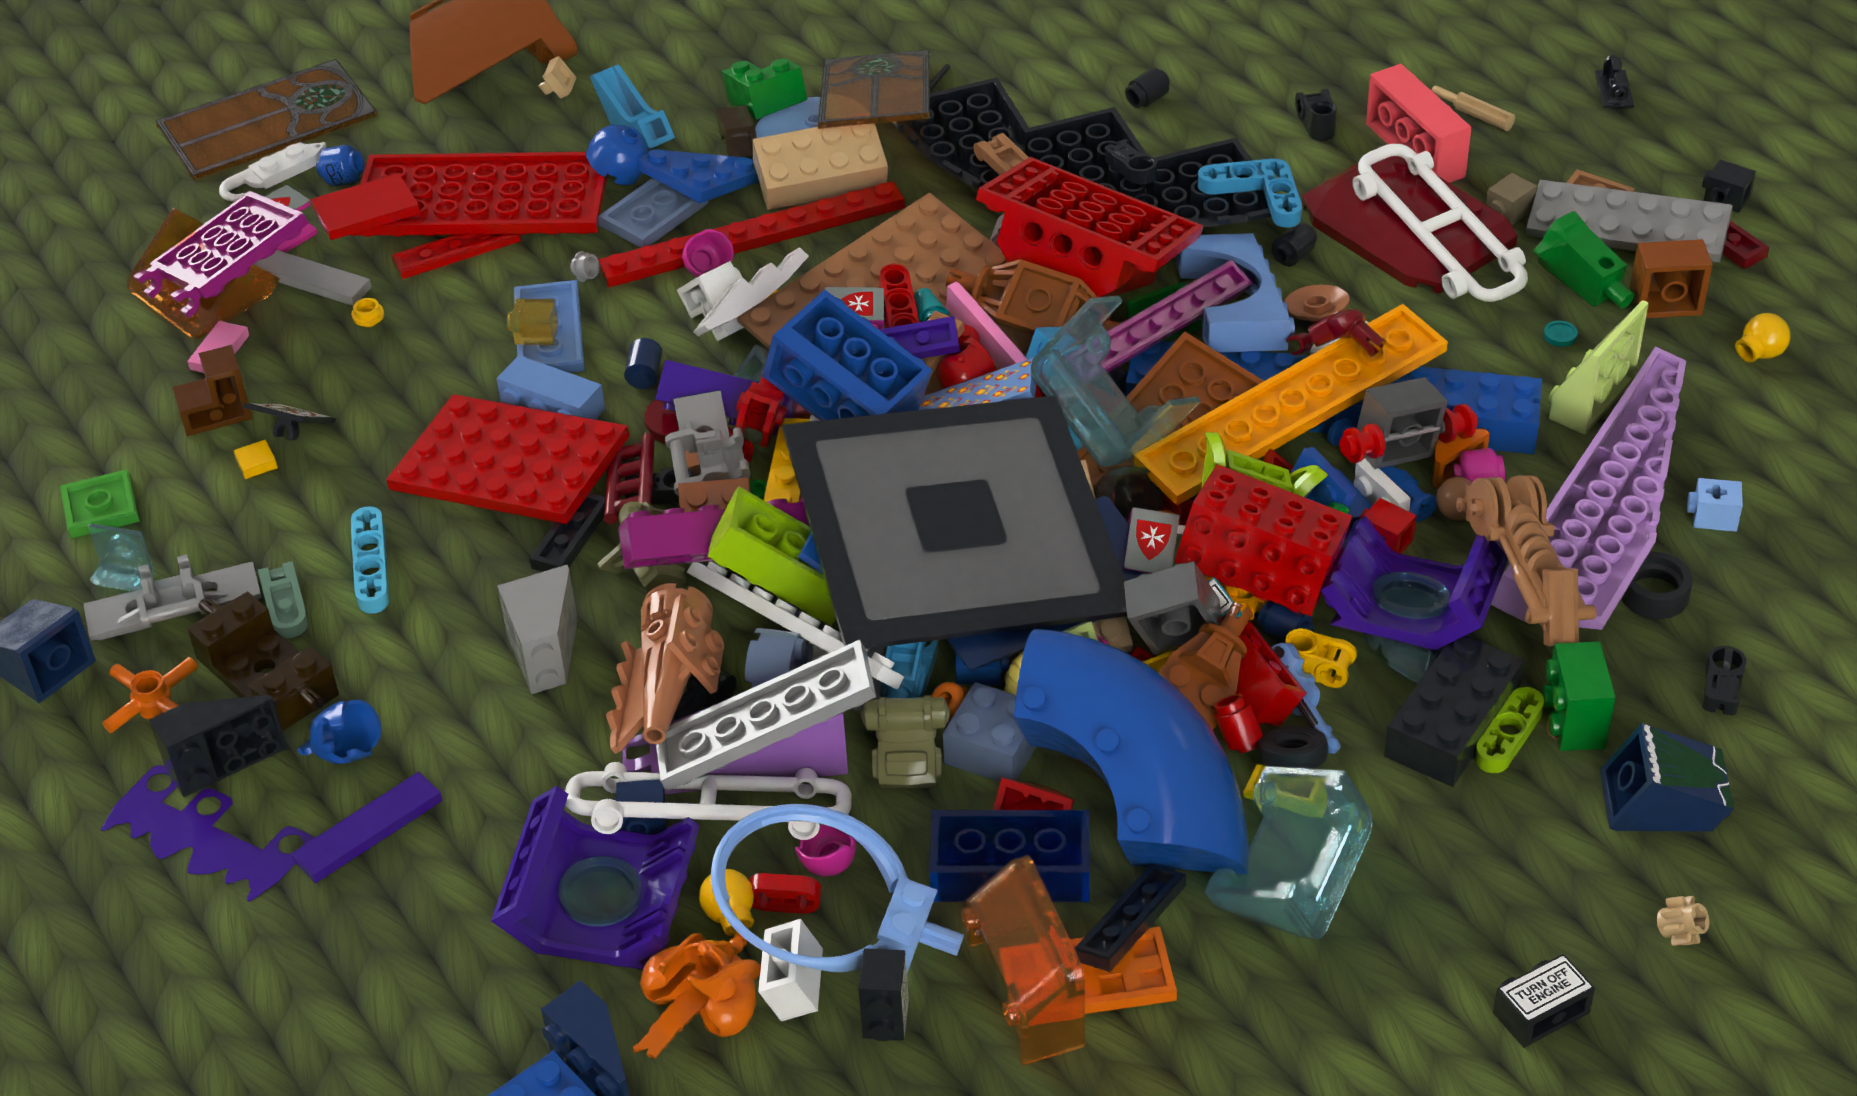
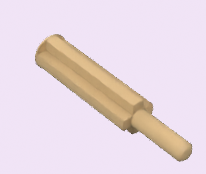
M1439 86L1432 88L1434 94L1452 102L1456 106L1455 109L1500 129L1509 131L1515 122L1514 114L1464 92H1460L1457 95Z

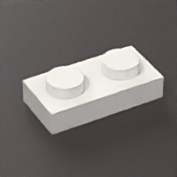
M1366 459L1356 463L1354 486L1372 505L1379 498H1382L1409 511L1411 498L1379 468L1374 469Z

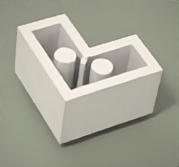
M729 261L677 289L691 319L702 313L706 317L728 287L741 279L742 275ZM735 318L711 331L716 340L719 341L744 327Z

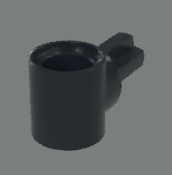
M720 669L717 691L710 694L691 673L687 683L688 691L682 695L673 716L674 719L677 720L693 714L702 706L710 707L713 704H718L731 698L736 688V678Z

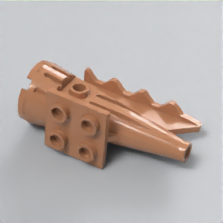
M667 583L649 591L644 598L641 608L642 647L636 650L627 640L621 643L626 662L617 664L616 669L621 685H617L611 690L616 710H611L606 714L611 729L610 749L615 754L622 751L629 741L635 738V735L643 726V737L648 743L660 744L665 740L666 733L691 673L710 694L717 691L724 642L720 634L711 629L713 607L710 600L704 593L694 587L688 586V590L676 588L677 583Z

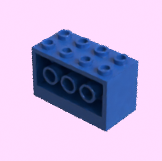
M823 290L773 335L762 377L822 421L919 410L932 369L923 360L901 347L895 339L888 337L873 326L868 319L861 317L849 308L841 299Z

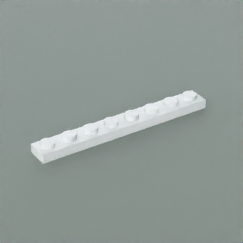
M709 561L707 567L699 562H693L689 567L687 573L788 630L800 633L801 637L831 653L844 647L841 633L825 625L821 631L818 629L821 623L819 620L804 612H801L799 617H796L794 614L797 608L779 598L775 604L771 603L774 596L757 586L751 592L748 590L751 585L750 582L733 573L729 579L726 578L728 570L714 562ZM874 652L872 658L868 657L872 677L898 690L904 676L892 670L893 661Z

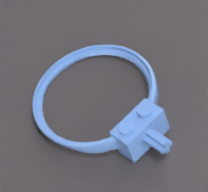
M785 804L768 807L738 821L728 830L716 848L711 866V883L721 912L730 925L744 939L776 958L817 970L848 972L861 969L864 948L856 952L835 957H811L794 954L760 939L745 927L733 912L729 904L730 898L725 881L726 864L732 851L739 842L752 832L770 824L786 821L815 822L845 832L859 842L875 861L886 882L889 893H894L876 937L880 940L876 944H870L864 948L905 950L907 973L919 942L955 956L958 954L964 934L927 921L937 890L909 880L898 855L885 839L872 828L852 816L830 808L808 804Z

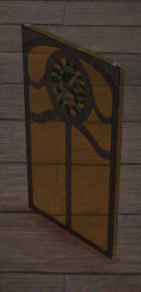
M929 50L824 59L818 129L930 118Z
M334 59L156 120V126L188 171L189 176L193 180H197L282 150L289 145L304 142L377 116V112L341 66L340 62Z

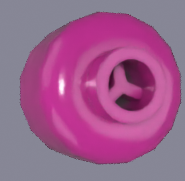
M1491 448L1463 451L1459 456V464L1452 465L1453 477H1465L1472 482L1478 478L1502 477L1506 481L1502 455H1496L1495 451Z

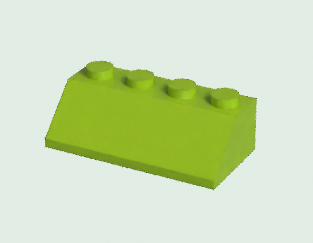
M739 486L735 490L712 535L708 557L721 567L731 569L745 577L750 583L763 587L775 594L780 600L795 605L817 620H821L830 626L837 620L824 575L798 557L811 532V528Z

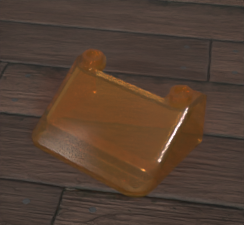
M173 208L128 278V289L133 295L191 338H200L210 332L218 321L227 322L267 298L280 278L253 264L250 266V271L240 278L232 279L224 285V290L218 295L208 297L207 299L201 297L199 299L200 306L198 311L190 318L184 316L181 312V309L187 306L188 298H184L178 303L171 297L173 292L184 288L165 278L161 280V291L152 299L147 297L144 290L151 285V279H147L141 284L136 281L134 275L142 270L149 269L152 261L204 225V223L177 208Z

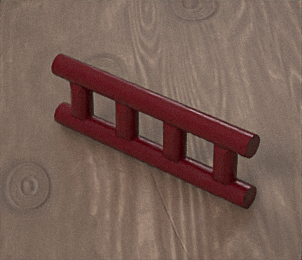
M651 433L643 434L640 443L623 446L607 467L604 521L607 524H615L618 521L621 508L628 502H647L652 505L655 437ZM640 456V460L621 464L622 460ZM639 474V478L620 482L621 478ZM639 492L638 496L619 500V496Z

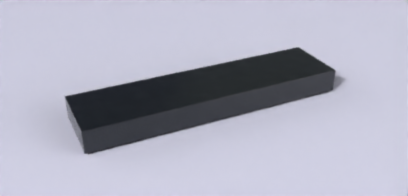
M1151 864L1073 949L1074 961L1111 972L1186 887V874Z

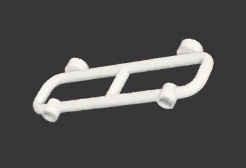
M1392 143L1372 150L1362 156L1358 163V171L1361 175L1354 177L1352 182L1357 197L1364 201L1378 194L1449 271V273L1443 275L1442 285L1450 298L1455 299L1466 294L1468 291L1478 300L1495 302L1518 293L1525 287L1528 282V273L1523 266L1526 262L1523 251L1519 247L1508 250L1432 170L1434 161L1428 151L1417 154L1406 145ZM1391 156L1402 157L1407 161L1410 172L1413 175L1419 174L1452 210L1421 222L1375 173L1371 165ZM1462 220L1498 258L1501 269L1505 272L1510 271L1515 279L1493 289L1480 286L1431 232Z
M619 762L609 763L604 771H589L575 775L569 780L565 790L569 794L565 806L573 813L592 816V826L602 834L617 832L622 826L623 817L685 819L689 817L690 819L740 821L756 811L773 807L716 804L717 790L795 792L798 797L803 799L812 798L816 793H827L836 796V805L826 808L837 810L847 815L851 810L852 794L846 784L835 779L818 778L817 773L811 768L798 770L795 777L704 774L693 779L688 784L673 788L701 790L700 804L621 802L612 799L589 801L580 799L581 789L586 787H603L610 793H616L617 782L660 779L659 773L627 772L626 767ZM611 776H616L618 779H613ZM786 821L788 822V829L791 835L800 840L813 838L817 835L820 828V823Z

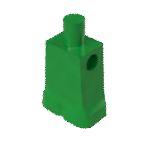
M1572 211L1555 220L1547 230L1542 241L1534 249V253L1538 256V263L1543 268L1559 278L1593 307L1610 299L1620 309H1624L1633 301L1635 294L1621 283L1627 264L1589 229L1576 211Z

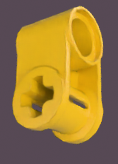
M1303 628L1293 629L1286 635L1285 643H1291L1295 646L1300 658L1304 659L1302 665L1303 672L1313 674L1315 682L1332 688H1339L1346 684L1349 677L1348 667L1354 663L1357 657V650L1354 645L1344 639L1332 638ZM1340 649V655L1339 657H1336L1337 650ZM1335 669L1336 674L1334 677H1332V672Z

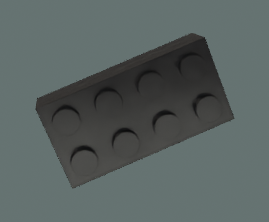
M1466 635L1447 644L1387 726L1384 757L1454 787L1474 758L1477 742L1515 689L1520 688L1525 660Z

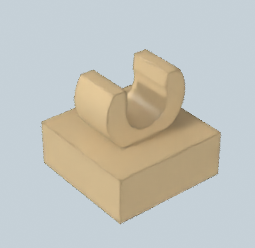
M558 56L549 61L546 71L542 76L545 81L540 83L538 87L545 95L554 91L562 99L570 95L577 77Z

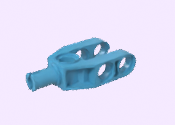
M938 640L930 641L931 644L925 647L926 642L887 647L885 658L894 662L892 670L904 676V679L898 690L881 682L883 697L921 698L923 696L938 655Z

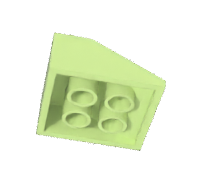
M1642 300L1594 350L1589 349L1586 352L1582 363L1577 368H1571L1566 380L1560 386L1556 385L1552 389L1548 399V403L1551 404L1550 420L1586 435L1629 387L1636 375L1649 302Z

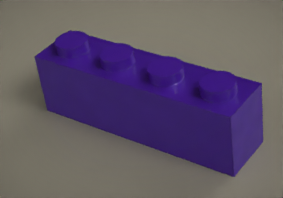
M665 360L656 400L664 402L663 409L676 412L673 399L721 391L725 416L729 418L728 424L736 426L739 412L735 410L741 392L746 393V390L750 388L753 380ZM784 394L783 406L788 407L785 418H794L797 403ZM777 425L773 436L778 435L779 426Z

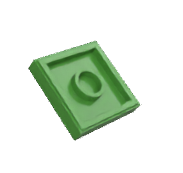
M128 469L60 486L67 529L71 539L140 522Z

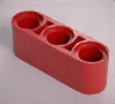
M895 263L884 266L880 271L879 288H884V327L890 328L918 323L919 319L908 269L903 265Z

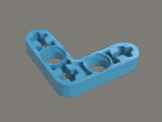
M1263 159L1210 164L1203 166L1198 171V188L1203 193L1225 194L1263 190L1272 220L1276 225L1290 228L1301 222L1302 203L1290 167L1284 160ZM1239 175H1247V176H1250V177H1248V178H1240V177H1237V176H1239ZM1283 191L1287 192V194H1277L1274 192Z

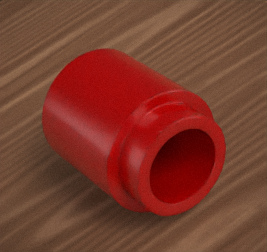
M1242 694L1228 696L1214 705L1216 710L1214 717L1229 750L1246 753L1259 745L1258 740L1263 737V732L1250 702L1244 700Z

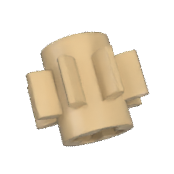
M1694 896L1666 898L1667 908L1660 909L1657 915V926L1662 936L1671 938L1673 946L1701 943L1699 934L1706 933L1709 928V916L1706 908L1700 903H1695Z

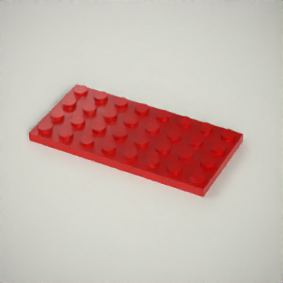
M586 152L371 154L368 157L360 184L399 173L419 204L420 214L354 233L350 236L393 235L399 237L403 235L433 236L451 234L525 235L546 233L555 235L558 233H597L599 226L598 216L602 210L608 174H606L605 178L598 174L588 162Z

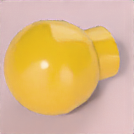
M1762 313L1752 317L1744 327L1742 338L1735 343L1738 355L1748 363H1753L1759 358L1771 359L1781 355L1790 342L1789 326L1783 318L1772 313Z
M726 869L725 881L730 898L729 904L737 918L749 929L754 924V919L750 912L754 901L752 885L742 873ZM710 874L700 887V906L709 919L721 924L726 935L739 934L727 921L716 902Z

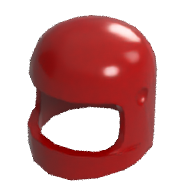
M970 337L960 344L959 354L947 355L941 359L937 367V378L941 387L946 389L997 371V368L989 353L978 341Z

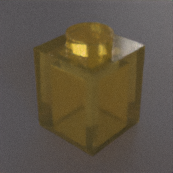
M516 298L513 312H508L507 328L508 331H513L515 345H554L559 325L555 299Z

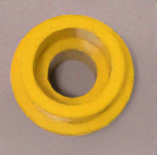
M363 298L354 304L351 316L355 324L372 327L383 319L384 310L376 299Z

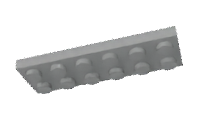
M1540 180L1527 223L1526 236L1544 238L1547 230L1555 220L1572 211H1576L1589 229L1610 248L1636 251L1637 243L1703 239L1711 261L1720 263L1732 215V205Z
M860 639L670 725L665 740L660 744H656L660 781L666 790L669 791L680 785L688 784L693 779L713 770L721 769L735 760L756 753L762 748L784 738H790L806 728L825 722L835 715L853 707L861 706L875 698L876 693L867 651Z

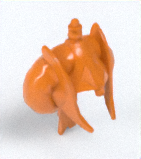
M693 933L680 945L665 948L654 954L643 968L640 980L641 991L648 1000L656 1005H670L661 1014L659 1019L652 1024L649 1032L643 1039L633 1046V1052L636 1053L648 1049L647 1056L656 1060L677 1033L683 1031L684 1026L693 1019L695 1014H700L704 1027L708 1032L718 1037L733 1036L744 1029L754 1014L757 1003L754 980L760 976L761 971L760 963L751 959L742 960L737 955L747 946V940L740 934H735L734 938L730 939L729 942L724 940L713 941L706 940L701 933Z

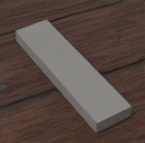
M276 250L270 257L260 259L250 266L251 274L354 306L372 288L368 278Z

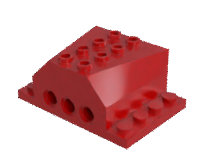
M1032 157L1027 158L981 186L976 200L986 204L988 209L995 212H1005L997 243L1007 263L1021 259L1080 278L1100 300L1154 284L1157 270L1200 238L1204 226Z

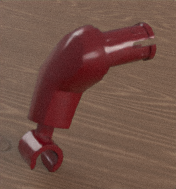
M1349 309L1332 314L1310 326L1309 334L1302 332L1287 338L1286 343L1297 339L1300 342V349L1291 354L1299 355L1309 351L1312 343L1319 347L1339 338L1351 337L1370 357H1373L1379 351L1370 343V340L1381 349L1386 344V340L1365 323L1366 318L1363 312L1357 309Z

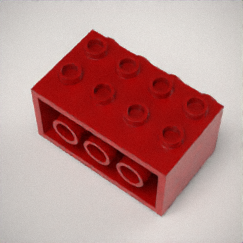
M1216 464L1192 503L1174 563L1187 564L1194 561L1202 574L1211 578L1215 577L1223 585L1240 588L1252 593L1259 599L1270 600L1286 606L1292 612L1311 616L1323 594L1321 588L1342 548L1353 516Z

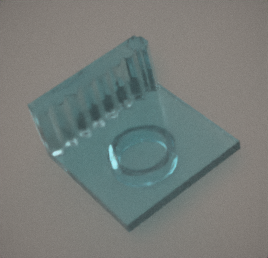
M90 523L88 528L100 560V564L90 578L93 585L128 591L142 589L138 566L149 564L152 576L154 575V569L142 532Z

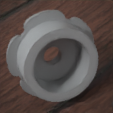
M579 251L571 261V272L579 282L594 279L599 273V261L594 254Z

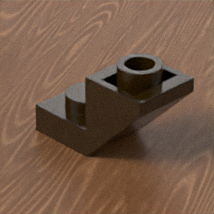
M747 106L716 109L721 140L725 139L728 156L753 159V139L757 138L755 125Z

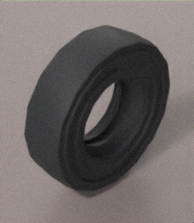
M1288 726L1271 730L1263 735L1258 745L1262 764L1269 769L1280 772L1307 771L1324 763L1328 756V743L1324 733L1306 726Z

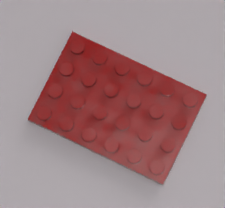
M453 394L387 477L386 481L389 490L568 524L627 441L630 434L627 425Z

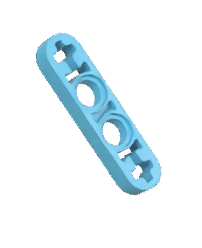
M372 506L362 507L351 516L354 590L359 609L370 614L381 612L389 605L390 601L386 536L381 511ZM370 522L371 530L365 531V523ZM368 544L378 545L369 551L361 550L363 546ZM369 568L379 569V571L375 574H362L366 569ZM375 588V596L370 597L369 589Z

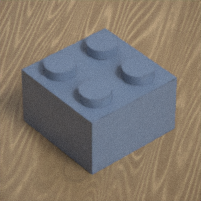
M974 682L943 732L944 764L997 782L1001 781V777L1017 780L1036 747L1029 745L1014 719L1016 695Z

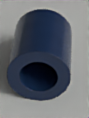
M640 338L631 344L624 372L625 380L631 386L638 389H647L655 385L663 354L661 346L656 341Z

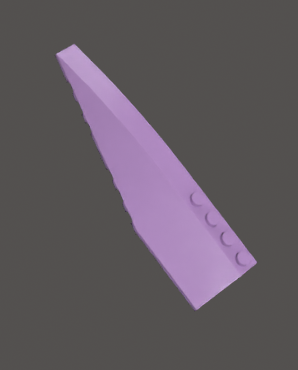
M1656 346L1547 508V523H1553L1555 527L1554 536L1548 538L1561 564L1565 568L1578 569V591L1585 604H1593L1597 610L1595 619L1579 620L1580 628L1603 629L1656 542V528L1660 519L1664 481L1668 472L1673 442L1672 435L1676 425L1675 417L1680 401L1679 393L1682 388L1686 360ZM1509 564L1501 577L1491 605L1526 622L1525 614L1528 607L1514 580L1513 568Z

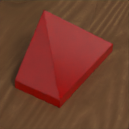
M1001 777L991 815L1065 837L1075 799L1048 786Z

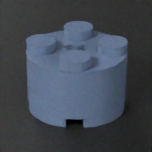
M757 628L754 633L759 635L758 641H750L747 652L745 682L752 683V688L811 662L814 653L813 644L806 643V639L801 637L800 633Z

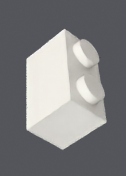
M801 919L765 929L764 941L777 948L794 954L822 957L823 948ZM763 951L758 992L781 1022L818 1011L821 970L796 965Z

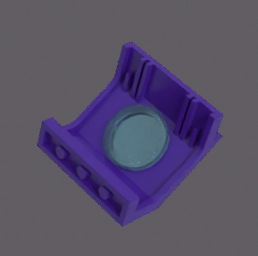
M1364 516L1354 522L1321 588L1326 603L1337 611L1330 625L1437 650L1483 626L1508 558L1499 541H1487L1485 536H1479L1478 534L1463 565H1451L1400 554L1393 551L1387 545L1367 516Z
M555 786L532 801L491 922L538 954L643 970L647 961L654 954L663 950L668 944L670 938L668 934L679 907L677 903L688 876L686 871L690 857L696 848L695 840L700 825L687 817L654 835L618 830L612 834H602L595 830L592 825L578 821L564 810L569 794L559 786Z

